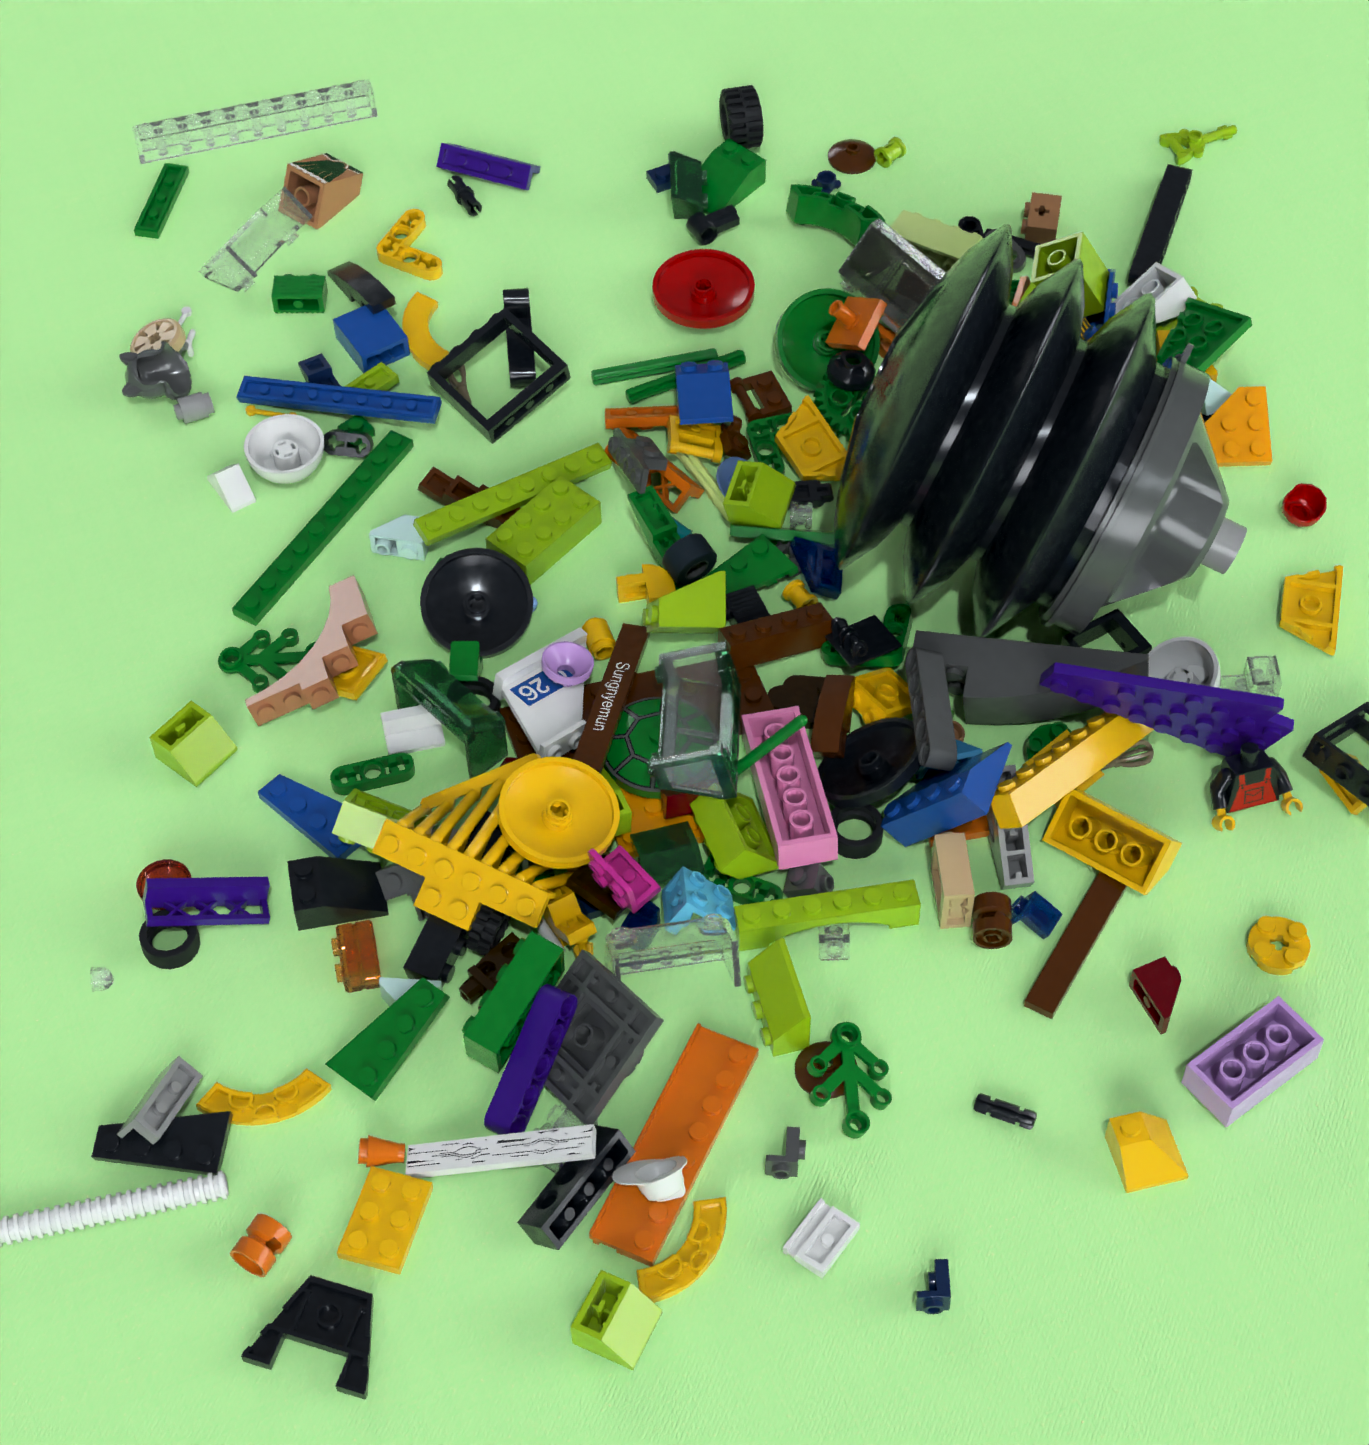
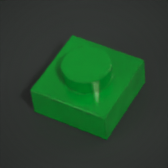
M355 415L337 426L341 430L360 431L368 433L371 437L375 436L374 427L362 416ZM360 438L354 443L350 442V445L359 446L362 444V439Z

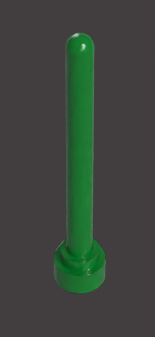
M798 715L716 778L722 782L723 786L727 785L804 727L808 722L805 715Z

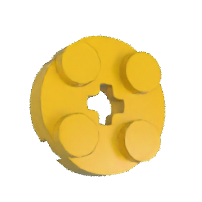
M1263 916L1251 928L1246 947L1249 957L1251 958L1252 955L1253 959L1258 962L1257 966L1261 970L1273 975H1288L1293 970L1305 965L1311 945L1307 929L1302 923L1284 917ZM1279 941L1285 946L1281 950H1276L1275 945L1271 944V942Z

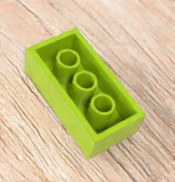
M560 475L485 538L486 549L500 552L512 559L523 570L531 585L602 523L601 502Z

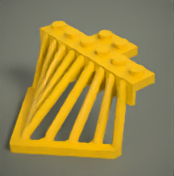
M529 754L422 798L420 805L401 819L385 820L372 853L425 877L413 906L467 931L471 930V925L475 921L476 914L480 911L482 904L529 926L538 928L549 900L555 899L557 893L550 889L566 885L568 877L579 867L567 869L568 872L533 882L535 877L550 868L533 864L520 873L515 874L519 865L525 859L516 851L500 865L505 850L509 846L503 834L482 858L491 834L499 824L497 806L465 851L464 849L471 832L500 795L507 778L523 764L542 758L539 754ZM491 785V787L480 800L483 788ZM464 796V798L455 807L456 800ZM476 801H479V803L473 809L471 814L468 816V818L465 820V822L462 824V826L459 828V830L448 843L452 829L457 825V823L462 819V817L467 813V811L472 807V805ZM449 812H451L448 815V817L442 822V824L436 829V831L431 835L432 828ZM425 815H428L420 824H418V825L414 828V823H415V822H417L419 819H421V818L424 817Z

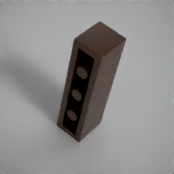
M820 602L719 628L717 656L728 672L815 650L821 648L822 644L827 641L825 636L832 633L831 621L833 618Z

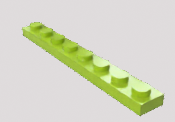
M598 442L414 519L413 526L425 545L429 546L527 504L560 475L575 484L610 469L612 461Z

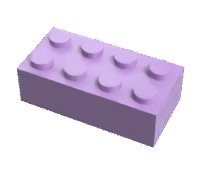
M1278 996L1186 1065L1181 1083L1227 1128L1315 1061L1319 1056L1324 1039Z

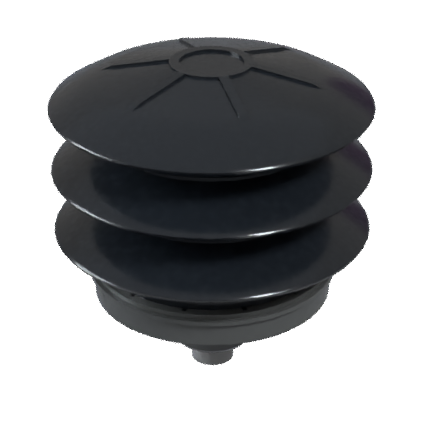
M1010 224L1002 225L969 248L944 274L907 322L897 331L854 419L839 482L840 486L833 523L835 566L837 569H845L877 547L900 523L907 527L903 553L904 589L907 604L915 603L947 581L969 558L977 561L972 589L974 633L977 637H986L1033 603L1040 605L1038 616L1041 618L1043 626L1048 628L1054 624L1074 635H1078L1088 626L1101 607L1189 578L1200 564L1224 574L1238 554L1246 536L1247 528L1225 517L1229 506V498L1201 413L1209 388L1210 376L1186 363L1194 345L1188 343L1182 354H1177L1174 357L1170 356L1163 364L1157 363L1155 298L1152 293L1144 294L1109 318L1088 341L1080 338L1085 309L1083 262L1080 258L1074 259L1041 282L1015 307L1009 304L1013 277L1012 228Z

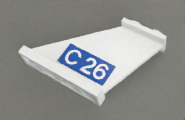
M580 627L495 674L492 694L499 700L505 698L536 754H539L542 758L561 757L570 750L577 749L586 721L582 720L584 682L565 687L549 679L541 666L544 650L553 643L567 641L586 648L588 633ZM567 670L558 671V674L561 676H573V674Z

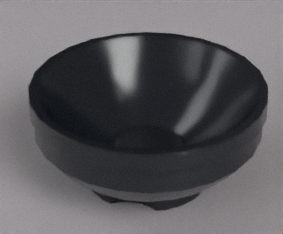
M846 350L838 352L831 357L826 373L830 382L836 387L845 391H861L872 384L875 368L872 361L862 352ZM846 359H856L860 363L853 365L848 363Z

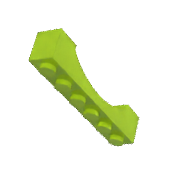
M912 879L734 906L735 934L740 952L766 948L770 943L790 934L831 924L851 922L878 923L888 925L889 929L919 925L921 903L915 880Z

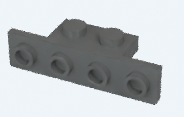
M614 428L613 437H610L608 441V451L637 492L645 494L649 470L666 471L668 460L651 438L645 436H637L636 439L626 438L620 428Z

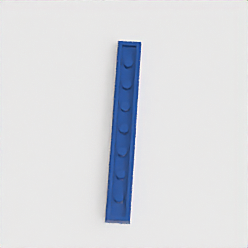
M252 376L243 377L236 396L240 403L430 424L436 423L442 404L441 398L437 396Z

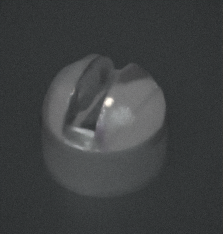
M91 967L92 991L99 992L109 989L114 980L112 972L106 967Z

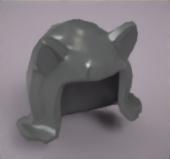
M161 341V348L158 350L147 349L139 354L134 352L120 354L121 362L127 366L125 372L126 384L122 389L124 396L131 398L140 396L146 399L166 396L171 400H177V398L189 395L192 388V380L187 362L166 341Z

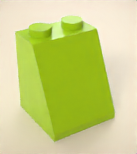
M1083 231L1037 245L1035 247L1030 284L1033 283L1038 286L1071 261L1080 258L1083 262L1085 309L1083 317L1105 311L1110 273Z
M718 571L647 604L646 609H643L642 622L644 626H647V633L713 634L719 628L726 627V571Z

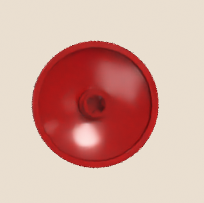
M695 249L674 255L658 268L652 283L653 299L658 310L666 318L679 325L698 329L721 327L736 321L751 307L755 294L754 277L749 267L739 258L713 249Z

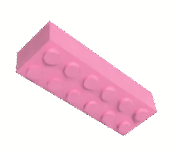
M799 706L741 715L742 740L746 754L798 715H801ZM804 726L750 767L779 870L838 860V835Z

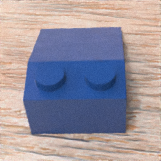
M711 360L706 364H696L695 362L688 361L681 363V365H675L676 397L680 425L734 422L727 362Z

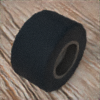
M694 533L672 544L665 552L662 564L678 585L685 586L707 575L717 562V554L702 534Z

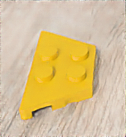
M809 395L803 398L799 408L790 415L787 423L777 432L774 441L801 481H840L847 451Z
M1334 566L1333 571L1325 573L1315 570L1304 575L1286 576L1283 584L1279 627L1323 652L1334 656L1337 644L1344 566Z

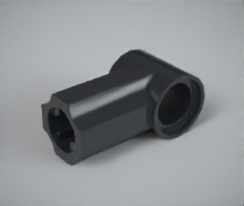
M730 205L707 215L703 212L694 213L687 220L686 227L699 243L708 245L716 239L718 233L739 225L740 218L735 207Z

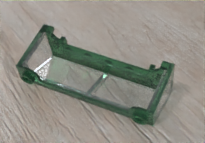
M722 641L659 654V666L655 667V676L658 684H663L658 754L656 752L652 753L651 759L647 760L650 777H655L659 789L724 800L737 798L741 682L727 642Z

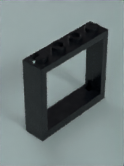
M506 307L499 313L493 314L486 324L480 329L474 330L468 339L452 348L445 358L440 362L434 363L430 370L426 372L431 386L492 444L571 379L568 365ZM509 327L551 367L487 420L446 379Z
M1367 701L1315 733L1302 756L1369 806V770L1336 746L1337 743L1355 732L1369 741V722L1364 719L1365 713L1369 715V702Z

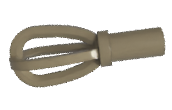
M463 365L458 369L462 378L461 382L456 380L454 374L447 379L451 386L471 404L472 401L467 390L466 370Z
M1140 740L1128 750L1139 745H1145L1146 747L1122 753L1103 767L1101 771L1112 767H1139L1146 765L1153 759V748L1146 740ZM1148 751V752L1141 753V754H1138V755L1130 756V755H1133V754H1136V753H1139V752ZM1148 756L1145 760L1136 761V762H1127V761H1131V760H1135V759H1139V758H1143V757Z

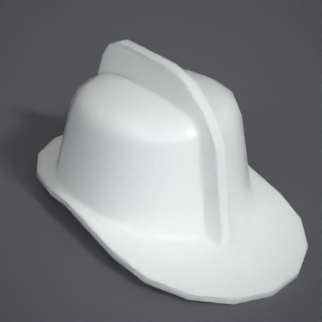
M675 1156L666 1159L634 1161L616 1169L613 1172L612 1179L615 1183L621 1185H637L641 1193L649 1201H668L680 1198L685 1194L686 1189L682 1169L686 1166L688 1160L684 1156Z

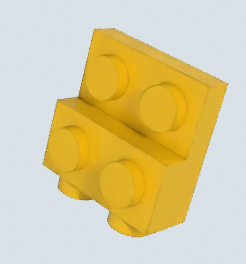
M884 667L856 676L853 708L862 715L865 724L885 718H903V716L912 714L908 683L890 667Z

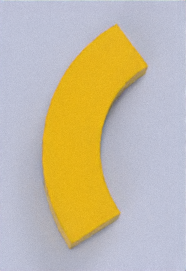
M416 292L404 311L402 328L408 337L409 351L412 353L413 358L429 371L431 366L445 358L449 351L439 346L429 332V323L432 315L438 308V301Z
M306 1068L292 1081L274 1088L273 1092L264 1094L238 1091L216 1082L196 1104V1107L203 1114L231 1111L233 1114L231 1124L247 1126L267 1125L303 1113L321 1101L332 1088L331 1084Z
M726 1197L693 1201V1222L683 1246L676 1254H672L664 1261L654 1266L637 1270L639 1290L651 1301L656 1303L680 1293L699 1279L711 1265L720 1249L725 1234L727 1218Z

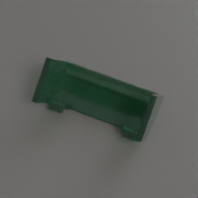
M434 659L401 660L391 667L397 709L421 705L465 744L470 779L487 772L508 756L504 727L506 721L498 711H492L448 672L447 667L441 661H435Z

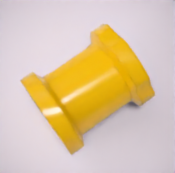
M800 579L790 582L782 592L783 598L786 601H791L796 609L819 603L818 598L805 589V584Z

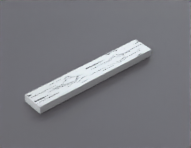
M594 1124L408 1145L405 1174L415 1178H426L595 1159L597 1129Z

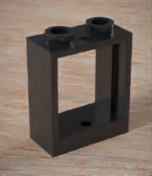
M1118 608L1090 622L1080 634L1068 633L1064 635L1061 643L1063 646L1082 647L1108 633L1124 652L1148 654L1152 649V645Z

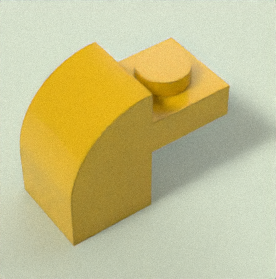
M642 564V573L616 577L619 603L646 599L647 604L664 595L676 591L674 580L668 571L653 564Z
M565 885L550 889L557 893L555 899L549 900L543 916L563 947L566 945L582 944L589 939V936L597 933L594 922L581 912L575 893Z

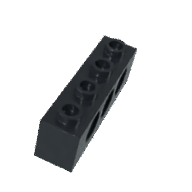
M594 1125L597 1129L595 1159L565 1162L517 1223L534 1244L559 1250L612 1183L613 1172L627 1164L634 1155L635 1149L619 1129Z

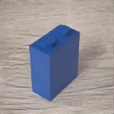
M364 305L333 319L337 340L363 374L380 362L389 365L410 355L407 335L386 309L373 315Z

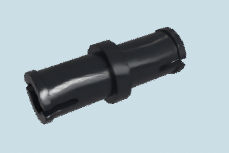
M452 176L455 184L449 179L447 185L455 194L456 201L464 206L470 216L478 215L474 207L481 212L482 205L474 197V191L471 187L466 186L460 176Z

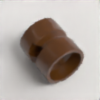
M985 892L975 896L972 912L974 920L972 923L973 942L977 946L986 949L1006 947L1013 940L1011 899L999 892Z

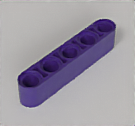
M545 984L539 989L484 1118L486 1129L498 1135L525 1131L575 1014L578 1000L574 994L550 984Z

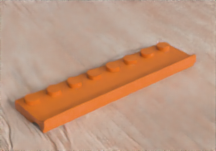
M699 1023L696 1025L633 1147L636 1152L627 1162L684 1156L688 1160L686 1166L682 1169L686 1189L685 1194L680 1198L668 1201H649L641 1193L637 1185L615 1183L589 1232V1237L593 1240V1243L598 1245L602 1243L614 1248L617 1253L650 1267L654 1265L759 1055L758 1048L704 1028Z

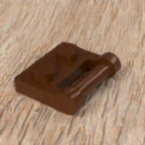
M772 370L744 379L735 377L730 380L731 392L738 397L746 412L745 417L749 423L753 420L792 412V405ZM751 390L761 409L754 406L746 391Z

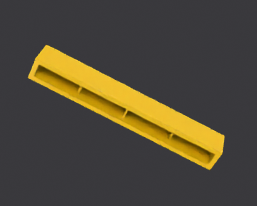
M1105 711L1101 715L1088 719L1086 726L1073 730L1069 733V738L1053 744L1051 751L1035 757L1033 764L1017 770L1015 777L998 784L991 807L999 828L1024 827L1154 729L1143 724L1130 722L1125 717Z

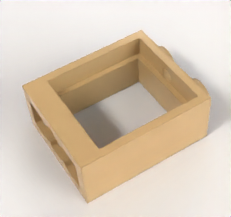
M965 832L935 834L931 874L940 929L970 927L975 891Z

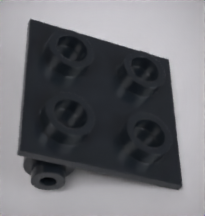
M876 615L849 626L844 618L835 617L831 621L832 633L825 636L827 641L851 668L902 647V644Z

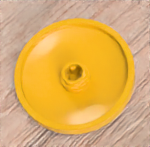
M543 757L523 764L507 778L500 792L497 818L504 838L522 857L544 867L569 869L588 864L590 859L587 852L591 848L595 849L600 856L608 849L617 832L620 809L613 788L594 768L583 762L566 757Z

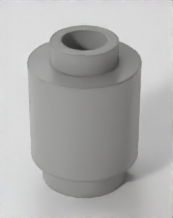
M198 392L177 398V404L173 405L177 419H183L184 424L207 418L209 414L215 413L208 392L204 394Z

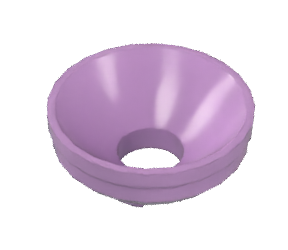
M567 641L556 642L549 645L542 654L541 666L545 675L552 681L565 687L586 681L593 671L594 659L592 654L579 644ZM567 670L571 672L573 676H561L558 674V671Z

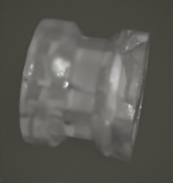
M791 501L790 528L795 529L797 526H804L806 529H812L813 502H807L804 505L798 504L797 501Z

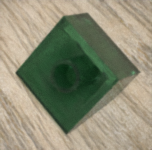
M670 151L671 200L674 219H689L694 213H704V208H708V193H703V186L708 185L707 170L702 171L701 161L675 151Z
M688 821L630 834L636 862L660 885L661 889L668 884L682 866L691 871H698L704 876L705 868L699 845Z

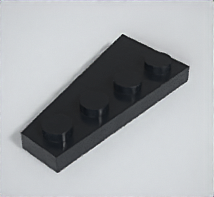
M231 1111L175 1117L154 1145L135 1129H132L123 1138H120L117 1133L124 1123L99 1125L91 1157L98 1161L208 1175V1173L218 1175V1171H221L233 1114Z

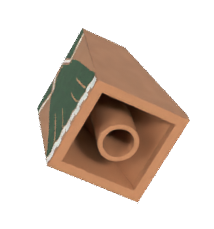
M328 153L288 163L280 209L309 226L319 229L359 196L363 172Z

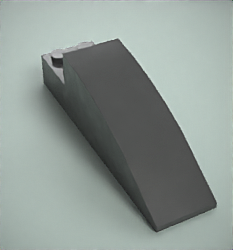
M916 630L913 647L942 653L948 692L954 695L963 694L966 724L1002 725L1029 723L1060 718L1096 708L1094 705L1081 703L1076 698L1063 693H1055L1050 688L1039 685L1041 674L1055 662L1149 677V654Z

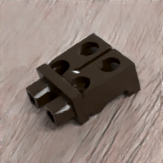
M513 932L487 953L476 966L473 965L467 970L469 978L461 985L459 992L468 1004H472L480 996H483L488 989L492 991L498 982L496 977L499 970L505 963L509 965L514 958L513 951L520 938Z

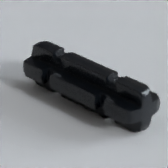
M983 1093L977 1095L974 1103V1110L985 1115L989 1112L991 1117L1014 1125L1018 1122L1020 1127L1029 1130L1034 1127L1037 1113L1027 1108L1024 1111L1020 1110V1106L997 1098L995 1101L991 1100V1096Z

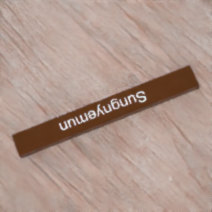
M623 623L573 759L594 768L600 774L650 637V633H647V627Z

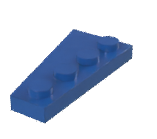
M281 774L277 775L258 791L259 799L329 857L346 859L361 846V844L356 842L354 845L344 843L338 839L337 835L332 834L342 806L341 802Z

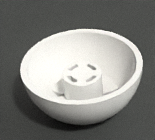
M294 414L276 415L264 419L249 431L244 442V452L250 466L264 479L279 484L295 483L308 477L318 467L324 453V435L320 427L306 417Z
M1186 636L1172 638L1160 643L1148 653L1149 677L1219 688L1221 670L1218 658L1212 648L1200 639Z

